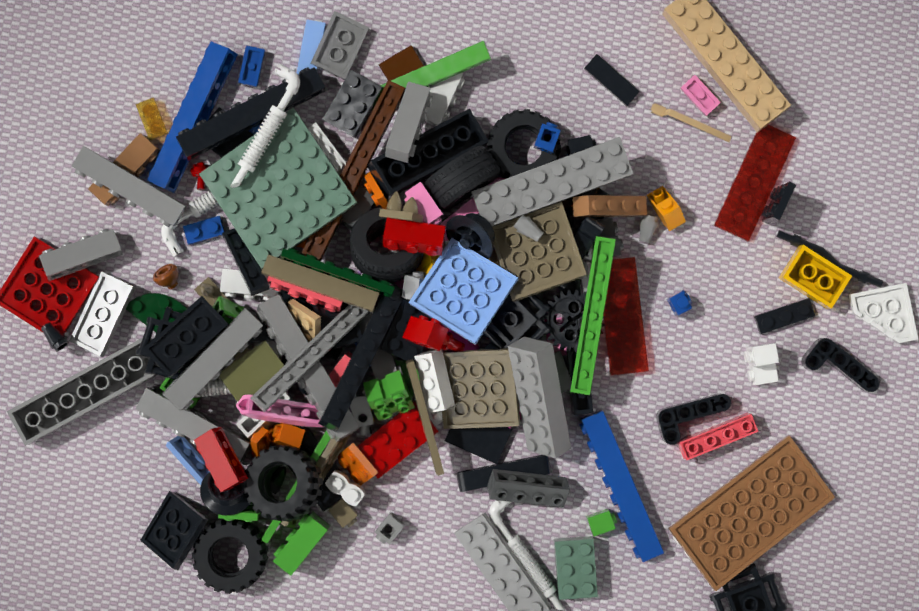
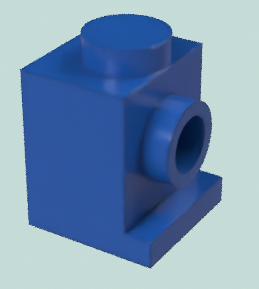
M549 122L546 125L542 123L533 148L552 154L561 131L557 129L558 126ZM550 135L551 140L545 141L544 136Z
M684 290L666 299L675 316H679L692 309V301L689 295L685 294Z

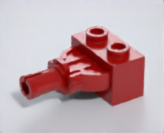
M422 315L419 318L410 317L402 337L412 343L437 351L450 349L459 352L465 348V344L454 339L453 334L448 332L449 329L443 327L441 322Z

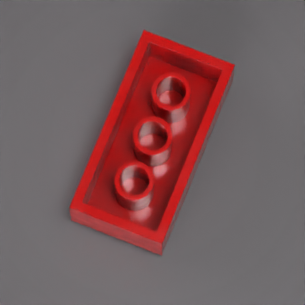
M416 400L414 401L415 408L410 409L408 412L397 414L357 446L378 473L375 475L377 479L427 441ZM430 420L433 434L435 435L439 432V429Z

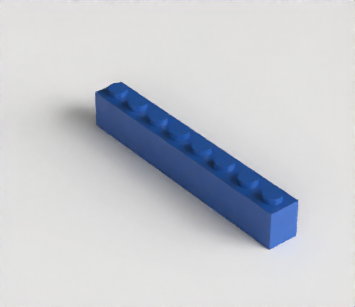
M212 41L206 48L205 55L197 68L194 79L189 85V90L181 103L178 114L173 120V125L149 173L148 182L175 193L189 163L177 142L176 136L186 128L190 130L196 127V124L201 120L206 119L208 121L238 56L231 49Z
M600 410L581 418L580 429L583 435L587 434L590 440L587 442L590 452H595L596 454L595 464L598 470L602 469L605 475L602 477L605 487H610L612 494L609 496L613 505H617L620 510L617 515L621 524L624 522L626 524L627 530H625L628 540H632L635 545L632 550L636 559L640 558L642 562L664 554L604 412Z

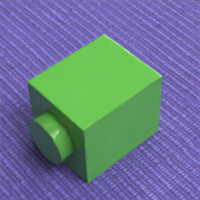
M608 509L586 516L593 536L616 529L614 525L617 523L614 512L610 513Z

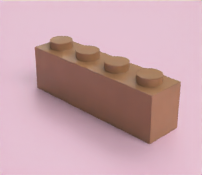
M140 133L113 163L136 177H140L146 171L145 167L157 160L158 153L161 150ZM93 183L88 188L104 205H114L120 199V197L118 198L109 193L110 189L104 185L101 188Z
M646 196L573 197L574 217L647 215Z

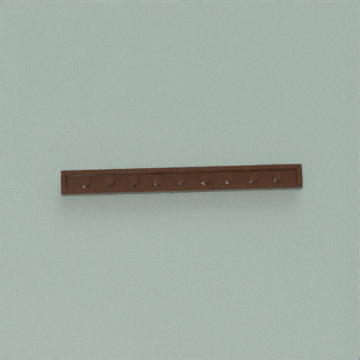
M390 80L387 81L340 175L353 196L406 89ZM345 213L310 236L302 254L315 256L318 258V261H321Z

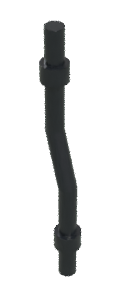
M780 230L777 233V238L790 242V245L795 247L805 245L862 283L868 282L878 287H881L883 284V280L871 276L866 271H858L839 263L823 247L803 240L801 236L791 235Z

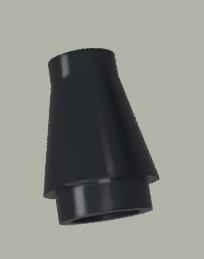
M50 322L41 328L51 349H55L58 352L68 345L67 336Z

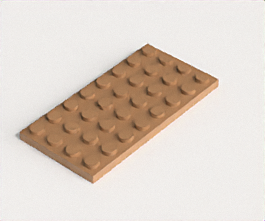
M788 435L668 529L712 589L717 591L832 501L835 496L790 435Z

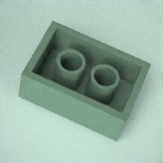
M593 537L554 539L559 600L598 597Z

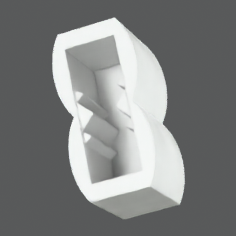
M335 470L325 482L329 490L341 495L344 501L352 506H357L366 494L361 485L351 482L349 477L339 470Z

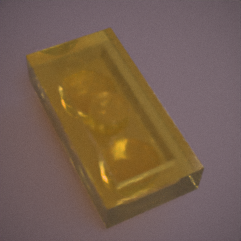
M155 98L135 104L150 141L168 134Z

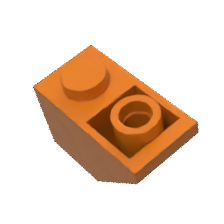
M284 423L273 425L268 429L270 445H286L300 448L305 430Z

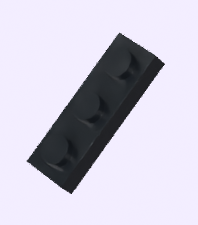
M806 298L755 315L754 319L759 334H763L814 317L815 313L810 298Z

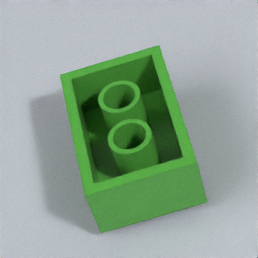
M312 512L310 515L305 514L298 523L300 528L298 530L294 528L285 539L288 543L286 545L282 543L273 554L276 557L273 562L290 576L331 526L315 512Z

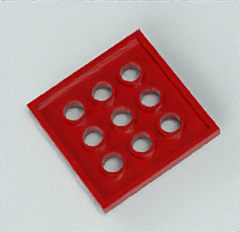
M34 236L0 289V306L43 332L41 328L50 322L55 328L65 334L92 292L99 276L85 268L49 281L44 268H39L36 261L43 251L47 249L55 250V248ZM32 273L35 276V282L30 285L27 283L26 277ZM71 278L78 280V286L74 289L69 286ZM45 284H50L52 288L51 293L48 295L42 291V287ZM18 290L25 292V298L21 301L16 298ZM61 294H65L68 297V301L64 305H61L58 301ZM35 300L41 302V308L38 311L32 308V303ZM51 310H55L58 314L55 321H51L48 318Z

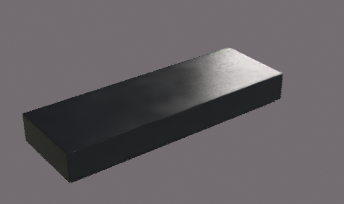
M598 54L584 68L586 72L626 107L640 92Z

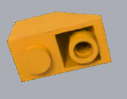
M663 185L646 195L659 219L669 231L686 222L680 206Z

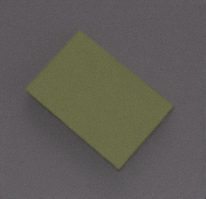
M265 340L221 371L219 378L238 402L243 395H254L284 364Z

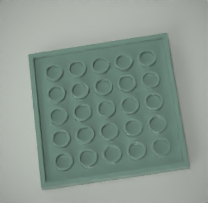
M295 108L286 112V118L282 119L283 123L280 122L281 126L279 125V129H276L277 133L274 132L276 135L272 136L273 139H270L271 143H268L270 145H267V149H264L266 152H263L262 154L264 155L260 156V162H257L256 164L258 165L254 166V172L248 171L240 186L230 187L242 167L238 165L240 159H243L242 156H245L244 152L247 153L246 149H249L248 145L251 146L250 142L253 143L254 135L199 173L261 269H263L268 255L280 258L283 249L295 248L358 204Z

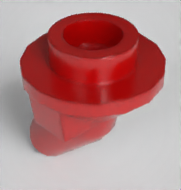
M203 162L194 164L190 169L192 176L198 177L197 190L201 191L205 190V182L199 173L209 167Z

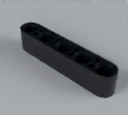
M537 455L460 471L456 473L459 491L465 492L487 487L493 469L542 475L551 474L552 471L549 457Z

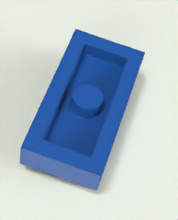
M246 45L238 80L239 84L258 88L266 52L265 49Z
M221 216L183 226L188 245L222 236V232H225Z

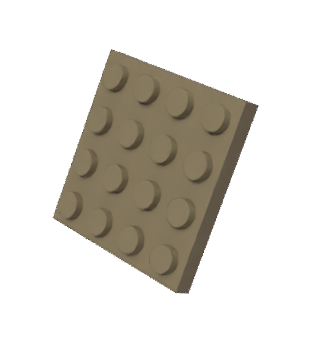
M562 202L524 215L526 217L529 216L538 228L544 232L538 242L516 232L517 229L514 228V225L520 217L492 227L495 233L493 245L501 268L518 277V281L510 292L513 302L588 276Z
M508 348L443 352L455 406L442 411L444 429L511 427L520 425L519 403Z

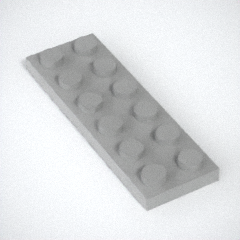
M483 513L454 533L508 611H549L552 608L486 513Z

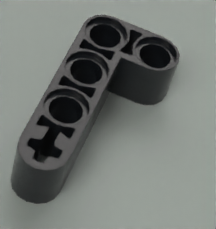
M589 216L582 220L574 233L582 260L595 241L596 236H600L605 227ZM568 283L557 286V288L563 291Z
M829 338L817 339L801 359L802 366L807 370H817L827 361L863 391L874 392L879 388V379ZM823 341L828 345V349L825 352L820 349V344ZM837 354H841L843 357L840 364H837L835 361ZM811 356L816 360L815 365L812 367L808 364V359ZM852 366H856L857 368V374L855 376H852L850 374V369ZM863 377L866 380H871V387L867 386L868 383L862 380L861 378Z
M717 393L660 409L656 414V420L662 440L670 445L677 444L681 438L678 427L679 423L728 410L731 407L730 397L726 394ZM720 397L725 400L723 407L721 405H712L711 403L719 402ZM701 402L707 404L705 412H700L698 409ZM683 407H687L689 410V414L686 417L680 416V409ZM664 412H668L670 414V420L668 422H663L661 420V415ZM673 430L675 438L672 441H668L666 434L668 431Z

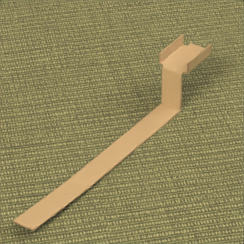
M656 103L651 107V113L657 116L669 115L724 141L730 142L732 136L677 111L666 109Z

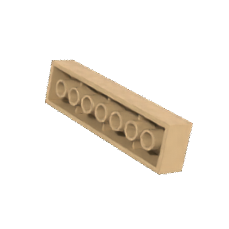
M675 0L664 9L662 15L757 133L789 109L791 104L707 0Z

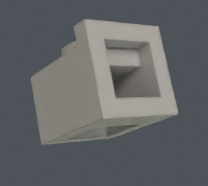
M389 513L375 530L376 538L383 544L387 542L390 545L405 524L392 513ZM391 526L392 532H387L385 527Z

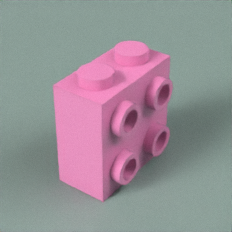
M421 182L405 192V202L411 197L415 199L418 206V214L423 215L422 223L436 225L442 223L443 213Z

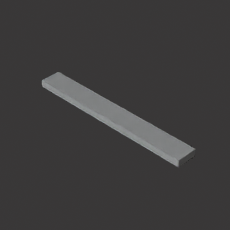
M349 304L250 399L263 412L267 411L370 311Z

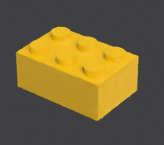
M800 245L778 278L822 307L832 309L852 278V275L805 245Z

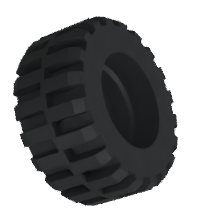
M518 109L510 114L503 115L495 123L489 134L487 149L500 167L502 178L507 179L559 159L561 152L560 135L552 154L541 151L539 158L528 165H520L513 162L506 152L507 139L513 132L527 129L538 136L542 123L545 125L547 122L551 123L547 116L544 117L540 115V112H532L530 109H524V111H519ZM545 135L544 140L550 141V135Z
M286 445L270 446L269 450L263 449L259 452L260 457L254 456L251 460L253 462L252 466L248 465L246 469L249 472L248 479L244 481L247 483L244 492L249 494L247 501L250 505H254L253 510L256 513H261V516L277 521L298 520L303 517V514L310 513V507L316 506L318 503L316 497L321 496L322 490H319V485L323 484V479L319 478L321 470L320 467L315 466L317 464L316 460L309 457L310 454L306 451ZM282 465H289L297 477L296 490L287 501L279 502L271 493L270 480L277 468Z
M221 519L214 521L200 533L193 546V568L198 571L197 577L200 580L203 579L206 582L204 585L208 588L211 586L214 588V591H225V594H231L235 591L238 593L245 588L248 589L262 575L268 563L267 552L269 550L268 545L262 541L263 535L260 534V529L257 526L251 525L252 522L237 519L233 521ZM226 537L239 539L248 551L247 564L243 569L235 573H229L220 569L213 558V549L216 543Z

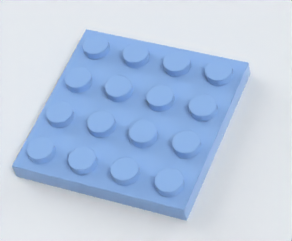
M451 238L443 250L442 256L438 257L410 299L409 304L476 345L515 286L518 277L470 248H463L460 242Z

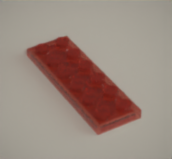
M767 125L761 131L755 133L713 224L714 227L749 242L795 142V136L771 125Z
M635 257L613 259L603 315L606 317L603 319V322L605 324L604 330L610 376L649 371Z

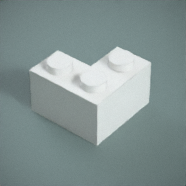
M776 343L746 347L744 358L745 362L749 363L750 370H747L749 382L752 381V385L777 382L778 375L775 363H779Z

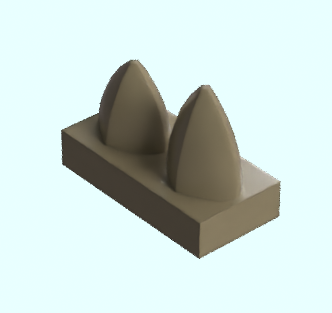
M397 191L389 199L386 209H380L379 217L383 218L388 217L415 222L423 221V215L418 214V206L413 197L405 203L403 211H401L402 204Z
M207 277L194 289L212 307L219 296L230 300L223 292H220V288L210 277Z

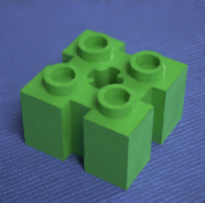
M400 370L385 375L386 378L379 380L376 378L363 383L367 401L372 410H374L378 420L388 419L397 411L405 413L415 408L410 388Z

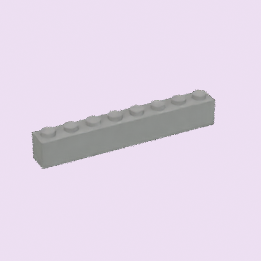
M279 294L258 305V312H256L258 319L261 323H265L267 334L271 339L274 338L278 344L276 345L278 352L281 356L284 355L289 362L308 344V341ZM318 361L297 383L301 389L304 388L307 392V400L312 406L316 407L318 411L316 414L320 420L336 387L320 361ZM348 409L339 429L336 432L327 429V433L331 439H335L338 442L357 431L359 425Z

